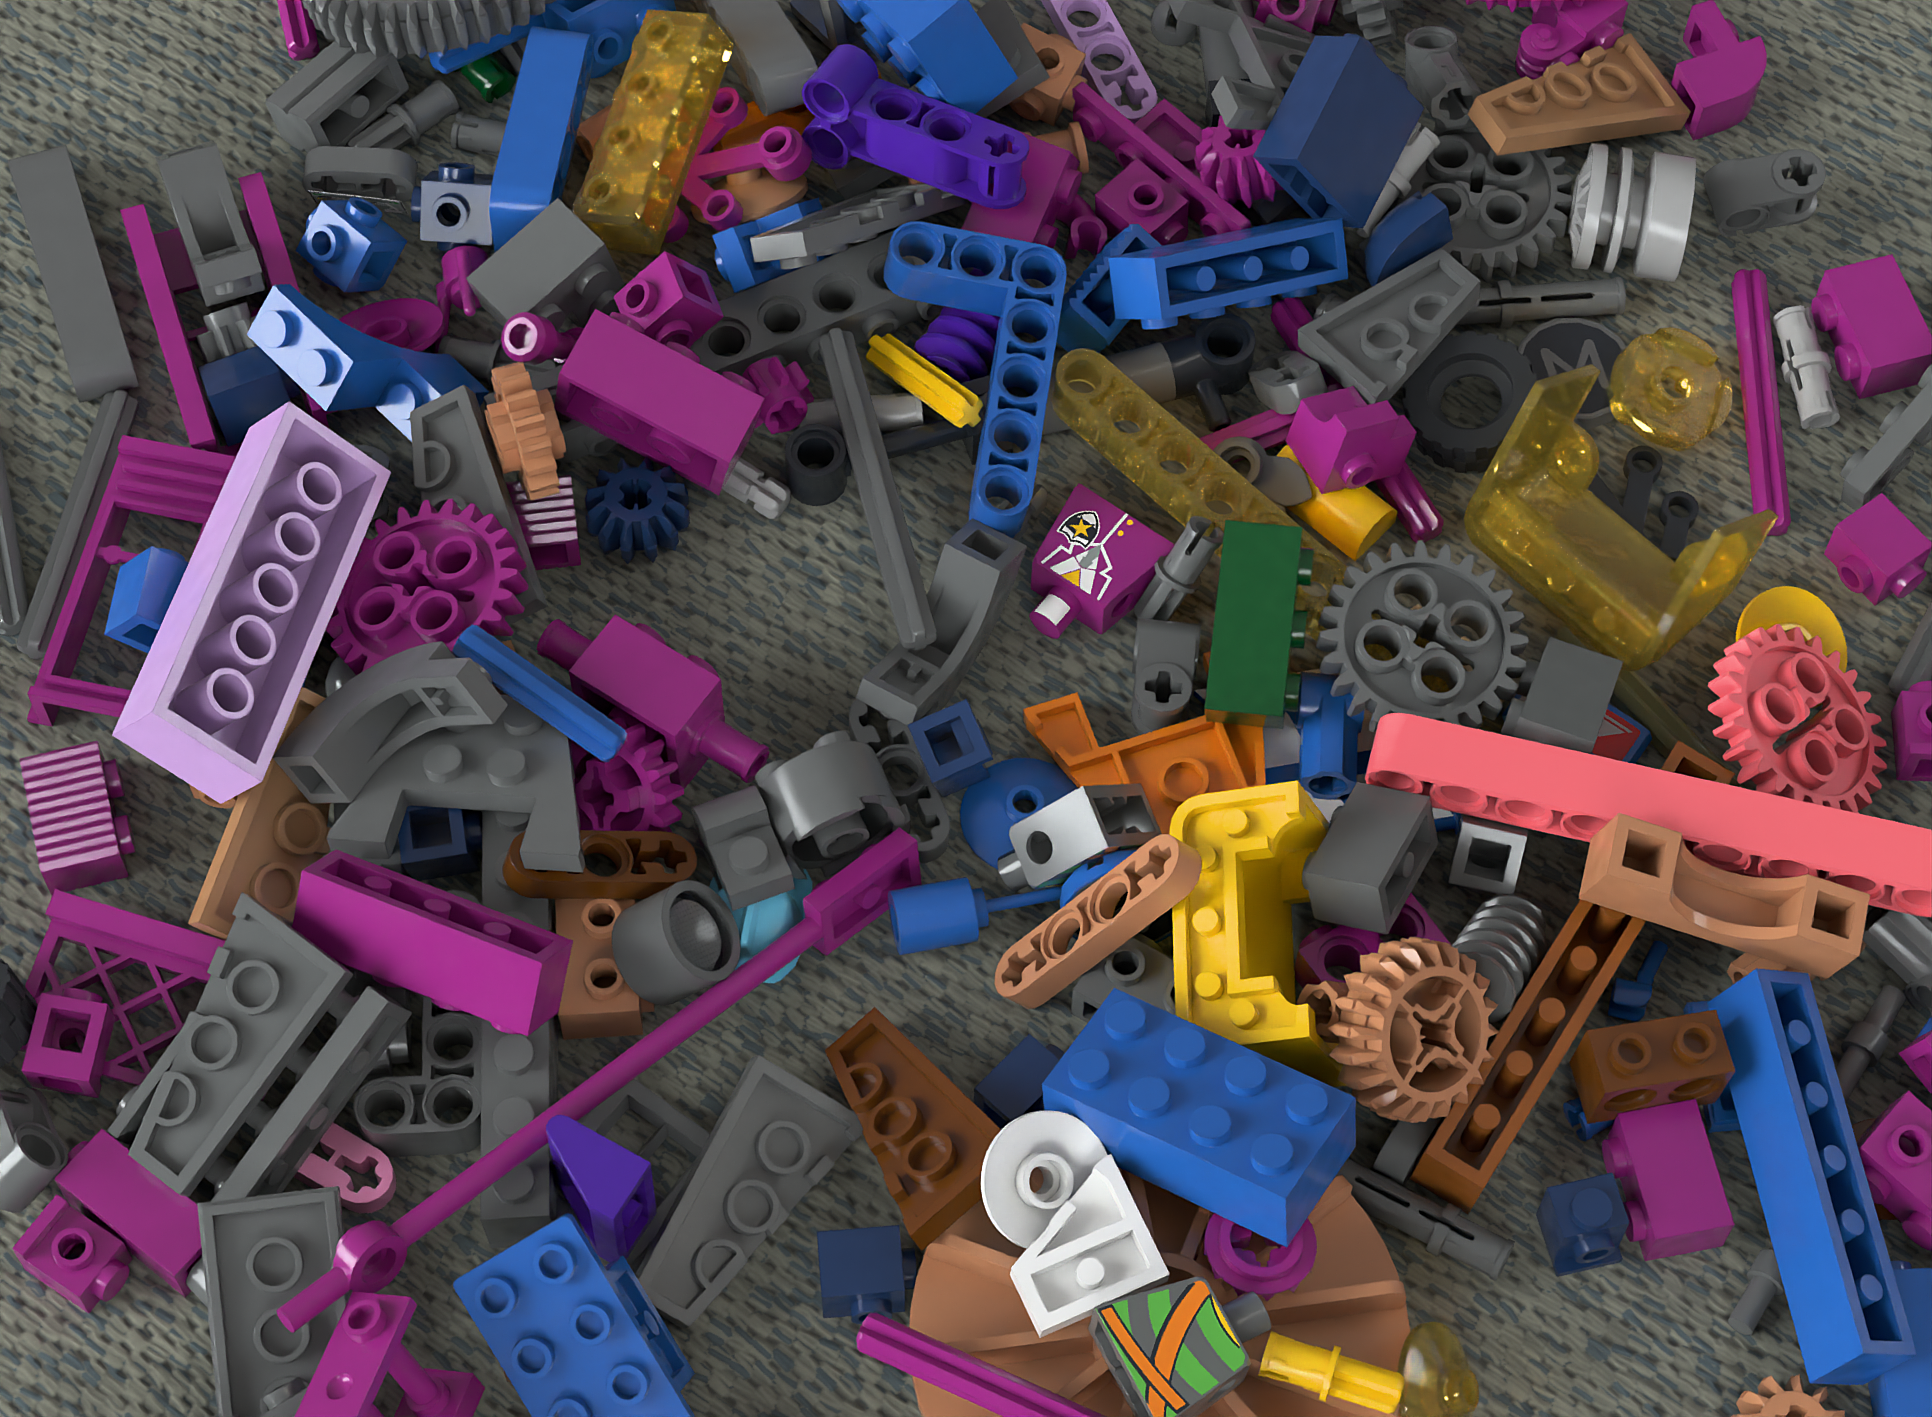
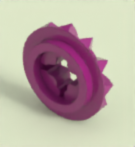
M1215 1213L1212 1215L1205 1232L1204 1255L1208 1257L1212 1266L1214 1279L1222 1278L1234 1288L1238 1297L1246 1292L1253 1291L1268 1301L1276 1293L1286 1290L1294 1293L1300 1282L1308 1273L1312 1272L1317 1253V1240L1313 1226L1308 1218L1288 1247L1263 1236L1266 1246H1277L1278 1248L1270 1251L1266 1267H1261L1260 1261H1256L1253 1251H1242V1249L1249 1247L1253 1231Z

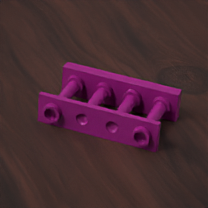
M352 1292L294 1417H384L373 1402L387 1371L405 1391L394 1417H473L485 1387L473 1373L422 1368L402 1344L403 1335L417 1307V1304L411 1297Z

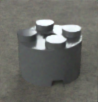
M835 731L826 734L814 744L813 749L799 754L789 761L777 760L768 763L755 776L759 786L758 791L768 811L771 827L793 878L807 879L803 869L819 867L825 878L835 875L859 858L867 847L878 844L886 838V835L894 825L902 830L905 826V816L874 750L865 743L853 741L847 731Z

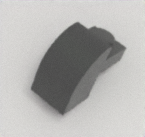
M755 785L691 807L698 840L719 891L722 888L724 889L732 911L795 889L792 873L771 827L766 805Z

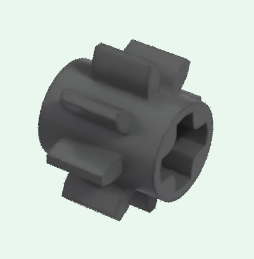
M247 302L203 317L208 332L197 335L196 340L205 364L258 346L247 335L256 316H251Z

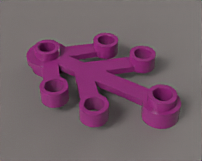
M723 87L716 90L707 101V112L710 116L668 162L654 165L672 142L688 135L694 125L692 113L680 100L668 99L662 102L653 114V123L656 128L630 157L615 158L597 172L592 182V197L600 208L606 212L618 215H628L635 212L647 221L650 230L662 242L672 243L681 239L687 232L689 226L688 217L676 203L672 201L659 202L650 194V191L668 187L673 188L701 210L703 217L715 230L722 232L740 223L743 217V207L731 192L723 189L715 191L703 180L765 167L776 180L791 181L801 176L808 169L812 160V150L797 130L790 127L776 126L767 130L760 138L759 143L709 153L729 129L740 125L744 121L748 113L747 103L739 93L731 87ZM733 103L729 110L722 113L727 105ZM679 115L673 123L668 124L673 117ZM728 205L727 210L723 214L716 216L722 207ZM674 217L670 224L662 227L667 219Z

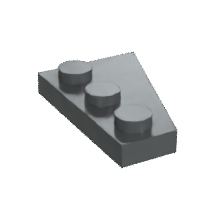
M1439 248L1299 328L1298 347L1344 388L1354 386L1368 405L1385 400L1389 401L1480 298V280L1444 249Z

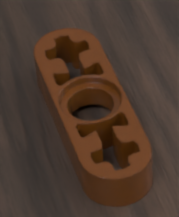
M580 830L584 856L591 853L606 855L615 863L617 868L616 874L599 876L588 870L586 866L583 873L553 870L536 872L534 869H525L522 862L520 848L526 832L524 831L513 839L503 862L502 873L507 885L514 892L527 898L646 899L677 882L690 880L697 865V856L694 848L685 838L672 832ZM656 857L664 858L666 866L675 869L672 874L665 873L662 864L654 862V859ZM631 868H639L636 874L631 873Z

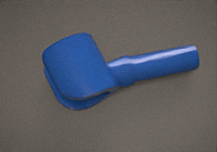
M1661 941L1653 942L1637 973L1635 981L1615 978L1608 1009L1609 1016L1631 1021H1640L1643 1018L1652 994L1653 978L1668 951L1665 943Z

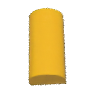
M1288 444L1277 454L1278 457L1289 458L1297 463L1308 478L1312 492V498L1308 501L1286 507L1354 561L1363 555L1395 523L1397 511L1366 486L1356 489L1344 488L1321 494Z

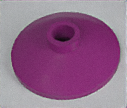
M415 298L389 299L371 303L353 310L338 319L348 326L378 340L419 352L432 345L440 337L445 326L442 311L438 306L429 301Z

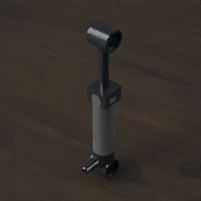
M1226 313L1221 316L1205 319L1198 326L1197 331L1052 370L1042 436L1192 395L1196 397L1209 431L1214 433L1230 426L1232 421L1221 395H1230L1240 391L1249 382L1250 377L1247 371L1253 365L1256 344L1254 330L1248 322L1239 316ZM1215 354H1227L1231 357L1223 358L1218 357ZM990 375L960 383L981 398L983 402V407L978 413L981 420L977 425L971 427L969 424H966L962 428H958L945 418L882 435L888 459L962 439L972 465H975ZM1006 388L1013 396L1021 398L1030 396L1022 388ZM808 424L796 429L787 439L785 445L786 481L791 495L799 502L811 506H822L836 501L843 494L847 484V477L851 476L852 469L847 447L841 434L830 426ZM1009 441L996 443L1003 451L1013 453L1014 443ZM813 463H820L826 465L821 469H811L806 467L807 465Z

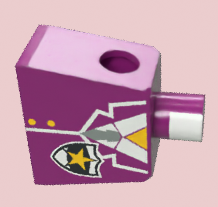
M1078 483L1032 562L1031 589L1043 598L1030 612L1031 622L1041 633L1053 639L1059 638L1074 619L1079 620L1098 634H1104L1135 607L1156 574L1154 565L1160 556H1168L1175 544Z

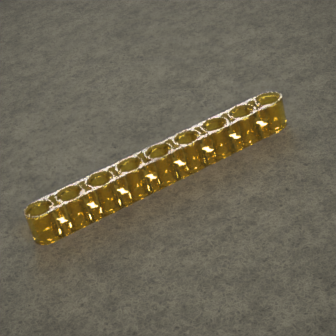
M1081 348L1071 350L1063 355L1058 362L1051 397L1055 413L1185 528L1187 522L1193 516H1201L1212 521V524L1204 534L1207 537L1210 536L1213 529L1217 526L1224 533L1225 520L1301 527L1103 355L1094 350ZM1074 381H1083L1090 384L1095 390L1089 393H1079L1072 390L1068 384ZM1122 420L1131 421L1138 425L1141 430L1131 434L1124 433L1118 430L1114 423ZM1167 460L1177 461L1183 464L1187 471L1179 474L1169 473L1159 463ZM1213 500L1224 501L1234 511L1224 515L1218 514L1210 510L1205 503ZM1303 529V547L1314 548L1312 581L1321 584L1327 591V594L1319 597L1312 596L1304 592L1299 585L1296 609L1308 610L1306 633L1317 642L1320 632L1327 630L1318 623L1323 607L1332 606L1327 600L1334 584L1345 586L1342 579L1347 566ZM1222 545L1215 551V554L1218 555L1220 558L1222 554ZM1378 614L1371 615L1373 620L1381 619ZM1419 637L1415 642L1418 647L1424 649L1429 643L1428 640ZM1378 644L1364 646L1367 654L1373 659L1379 661L1393 659L1390 651L1384 646ZM1427 675L1421 678L1424 685L1431 691L1437 693L1450 691L1446 682L1437 676ZM1481 714V716H1482V721H1483V722H1482V724H1481L1479 730L1481 729V727H1482V725H1483V723H1484V721H1485V719H1486V717H1485L1484 715H1482V714Z

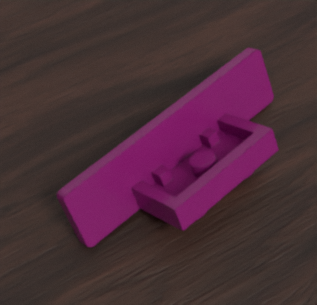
M1081 81L1072 89V98L1075 100L1073 121L1079 122L1083 135L1090 141L1096 142L1099 140L1115 154L1117 161L1123 169L1138 158L1188 200V216L1199 224L1205 237L1251 228L1250 221L1226 200L1219 198L1214 190L1209 186H1204L1201 182L1200 174L1197 173L1194 156L1196 155L1195 146L1202 140V129L1165 98L1133 124L1084 82Z

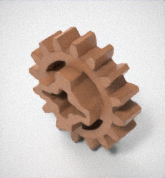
M523 362L491 369L493 376L491 381L496 393L494 394L496 403L486 405L487 410L484 412L503 474L513 471L518 472L522 490H525L527 500L534 501L559 494L558 486H560V482L556 473L557 464L555 460L564 457L563 453L566 452V446L548 389L533 390L529 372H526Z

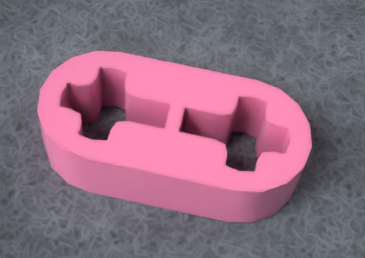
M335 1123L331 1124L319 1141L322 1150L331 1156L329 1161L327 1162L314 1153H310L294 1175V1178L313 1189L339 1186L341 1205L357 1213H372L382 1209L392 1199L396 1190V1176L389 1158L378 1148ZM346 1165L358 1173L365 1174L372 1166L375 1168L374 1172L379 1185L375 1189L363 1186L358 1193L353 1192L354 1186L351 1177L341 1169Z

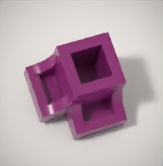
M1351 386L1301 399L1286 442L1321 494L1344 488H1360L1371 481L1399 474L1417 432L1405 415H1397L1387 400L1368 405L1355 387Z

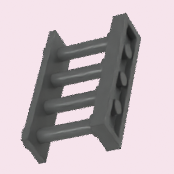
M274 913L292 927V921ZM370 986L365 989L362 995L355 997L343 989L327 1010L337 1019V1029L322 1050L313 1053L302 1044L286 1065L287 1068L296 1074L295 1081L297 1084L281 1106L272 1108L261 1099L245 1122L256 1130V1140L240 1162L231 1164L220 1155L204 1176L205 1179L215 1186V1196L211 1202L282 1193L409 1019L412 1012L393 997ZM182 1029L141 1085L132 1088L120 1101L116 1110L117 1118L106 1131L116 1140L130 1145L133 1144L163 1072L170 1070L183 1038L179 1037Z

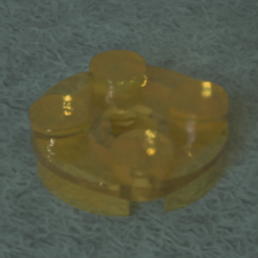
M1659 328L1654 334H1642L1635 338L1616 358L1611 373V388L1614 396L1610 400V408L1617 421L1630 426L1646 440L1681 452L1694 447L1725 422L1732 405V386L1729 377L1722 381L1721 374L1714 365L1720 358L1705 341L1679 328ZM1668 377L1675 381V391L1681 394L1682 398L1671 397L1664 390L1662 382Z

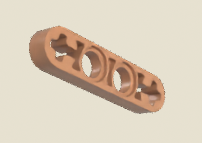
M1160 834L1148 841L1012 945L1003 954L995 972L997 992L1027 1009H1035L1043 1005L1183 900L1194 889L1199 880L1202 869V860L1199 852L1169 834ZM1128 891L1125 904L1121 911L1113 918L1117 903ZM1080 928L1077 941L1072 949L1066 953L1070 939Z

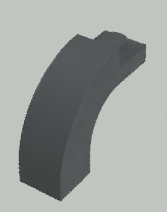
M212 140L155 157L186 253L206 307L265 290L260 274L262 272L255 248L250 243L243 226L217 144Z
M973 518L970 519L944 544L932 584L927 593L938 633L936 641L926 645L925 649L915 651L913 648H904L899 641L862 678L856 699L877 709L886 718L900 721L906 725L920 720L924 715L929 716L942 710L990 637L1009 597L1027 546Z
M443 641L427 643L392 655L349 680L321 702L295 728L272 758L310 803H351L376 770L393 753L411 740L428 731L444 726L494 724L508 704L493 687L490 674L481 665L474 662L470 657L455 658Z

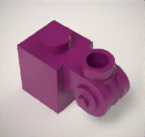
M1564 0L1559 12L1552 6L1539 7L1536 14L1533 11L1531 19L1533 24L1526 27L1521 34L1515 60L1516 72L1521 78L1527 76L1534 80L1541 77L1546 68L1562 61L1568 66L1580 61L1583 53L1592 48L1600 46L1606 50L1613 47L1617 38L1624 34L1622 26L1628 2L1626 0H1584L1582 6L1579 7L1571 0Z

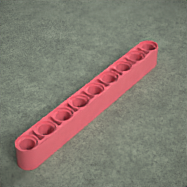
M1390 713L1382 716L1378 721L1365 775L1366 784L1430 796L1431 805L1434 808L1585 842H1590L1591 838L1618 813H1622L1682 833L1685 847L1700 860L1717 868L1759 878H1791L1809 874L1870 894L1868 904L1870 906L1915 916L1932 917L1931 829L1412 714Z

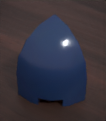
M1417 191L1381 219L1372 229L1365 249L1366 278L1372 287L1453 240L1447 206L1434 194L1429 193L1422 197L1420 191Z

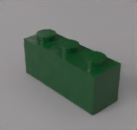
M1225 520L1204 707L1207 722L1283 729L1285 711H1298L1301 673L1289 671L1292 648L1304 649L1308 610L1296 609L1299 585L1311 586L1314 562V548L1303 547V527Z

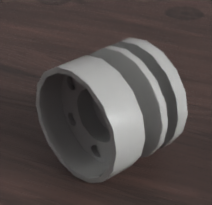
M1591 143L1587 159L1576 178L1572 196L1573 202L1570 209L1568 233L1570 234L1572 247V267L1588 270L1595 244L1603 245L1601 270L1602 272L1612 273L1619 259L1622 247L1633 249L1632 265L1636 277L1675 282L1683 260L1692 213L1696 159L1691 156L1654 152L1647 166L1645 176L1637 177L1634 176L1632 149L1621 147L1614 173H1608V146Z

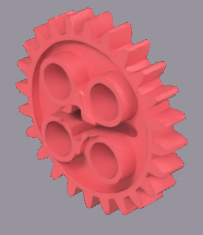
M1776 624L1767 630L1760 627L1724 649L1726 656L1713 665L1720 676L1708 682V687L1720 699L1708 705V711L1722 718L1723 725L1712 732L1714 736L1728 740L1731 746L1722 756L1724 761H1738L1742 769L1737 777L1738 783L1742 784L1752 780L1757 785L1755 791L1859 813V810L1870 805L1873 802L1870 794L1882 788V784L1875 775L1887 769V764L1874 752L1887 746L1883 738L1872 732L1871 727L1882 720L1880 716L1866 712L1864 704L1872 696L1868 691L1857 692L1853 683L1858 674L1856 670L1853 669L1843 673L1839 669L1840 653L1836 650L1827 656L1823 655L1821 638L1815 636L1805 642L1799 627H1795L1786 633L1780 624ZM1820 703L1823 704L1822 709L1812 719L1799 725L1786 737V743L1773 750V744L1782 734L1804 721L1810 715L1811 708Z

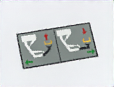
M308 190L316 204H320L321 200H349L351 197H358L372 203L380 211L408 214L403 203L397 200Z

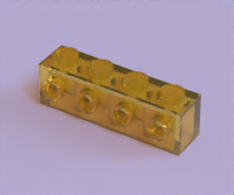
M647 9L640 31L633 40L629 61L620 85L613 94L612 107L602 134L595 143L592 161L582 188L575 197L573 213L605 243L608 250L659 255L734 47L733 43L707 13Z

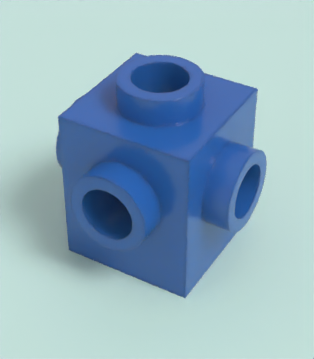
M351 197L349 200H321L319 206L309 215L305 224L306 231L295 251L314 266L313 272L319 279L329 285L339 287L343 292L378 291L387 281L407 240L381 219L382 212L375 205L362 198Z

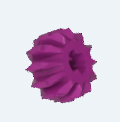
M1219 116L1218 127L1202 129V140L1195 146L1196 155L1194 160L1197 173L1200 174L1203 185L1209 186L1218 194L1219 198L1226 200L1230 205H1234L1238 201H1244L1250 209L1254 200L1263 198L1273 202L1275 191L1285 189L1253 157L1266 130L1232 129L1226 127L1222 116Z

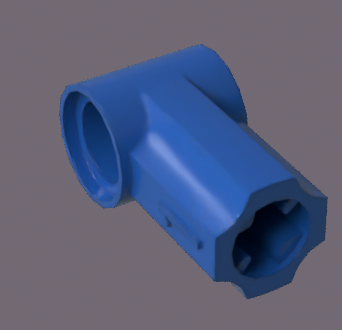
M1301 671L1298 711L1295 712L1296 728H1301L1299 783L1313 798L1336 800L1342 795L1350 794L1357 783L1358 733H1361L1365 710L1350 717L1347 712L1354 698L1351 693L1335 697L1331 695L1332 686L1340 675Z

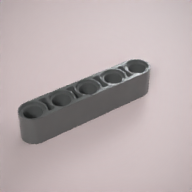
M690 0L764 116L805 104L802 97L803 85L818 67L810 50L776 0Z
M66 144L7 160L79 403L103 397L107 392H115L117 389L125 391L139 387Z

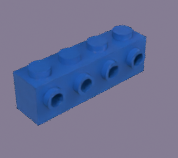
M1294 218L1108 257L1115 318L1141 319L1142 329H1160L1178 325V316L1189 314L1191 319L1221 316L1226 314L1225 306L1235 304L1236 308L1269 305L1272 303L1271 296L1281 294L1282 298L1310 296L1317 294V285L1349 278L1342 218Z

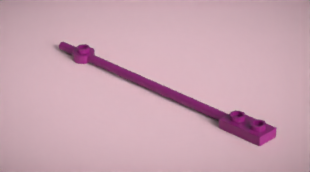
M899 827L878 844L867 847L859 858L830 879L821 881L813 888L810 894L803 898L805 918L734 970L727 978L719 981L392 1225L388 1226L383 1221L374 1220L349 1229L337 1244L333 1268L276 1310L283 1325L290 1332L294 1333L350 1290L353 1292L376 1293L383 1289L401 1270L406 1260L407 1248L548 1143L546 1125L552 1117L565 1115L578 1121L811 946H814L825 956L830 954L889 909L888 891L922 885L917 840Z

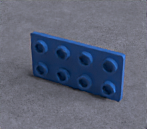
M566 1213L454 1281L453 1287L532 1417H695L681 1394V1390L695 1374L625 1257L622 1255L604 1266L572 1214Z

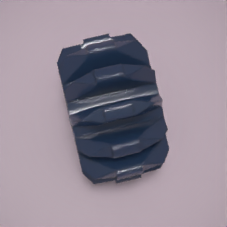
M648 456L645 457L639 467L630 468V465L621 457L617 464L618 473L614 474L599 469L598 476L596 477L597 487L587 489L585 495V506L588 514L585 516L586 527L592 537H598L599 547L605 555L620 548L621 558L628 565L634 558L636 551L644 550L645 556L654 563L658 556L657 545L659 544L662 547L675 551L679 543L678 532H685L687 527H689L690 515L689 510L686 509L689 504L688 491L684 484L676 483V474L672 471L670 465L654 472L653 462Z

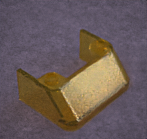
M1590 364L1538 380L1534 383L1468 503L1464 523L1471 542L1598 652L1623 661L1622 670L1637 671L1658 662L1733 592L1779 516L1772 510L1767 509L1715 529L1709 539L1697 541L1684 548L1676 562L1670 559L1588 490L1599 468V451L1591 435L1573 420L1601 372L1594 365Z

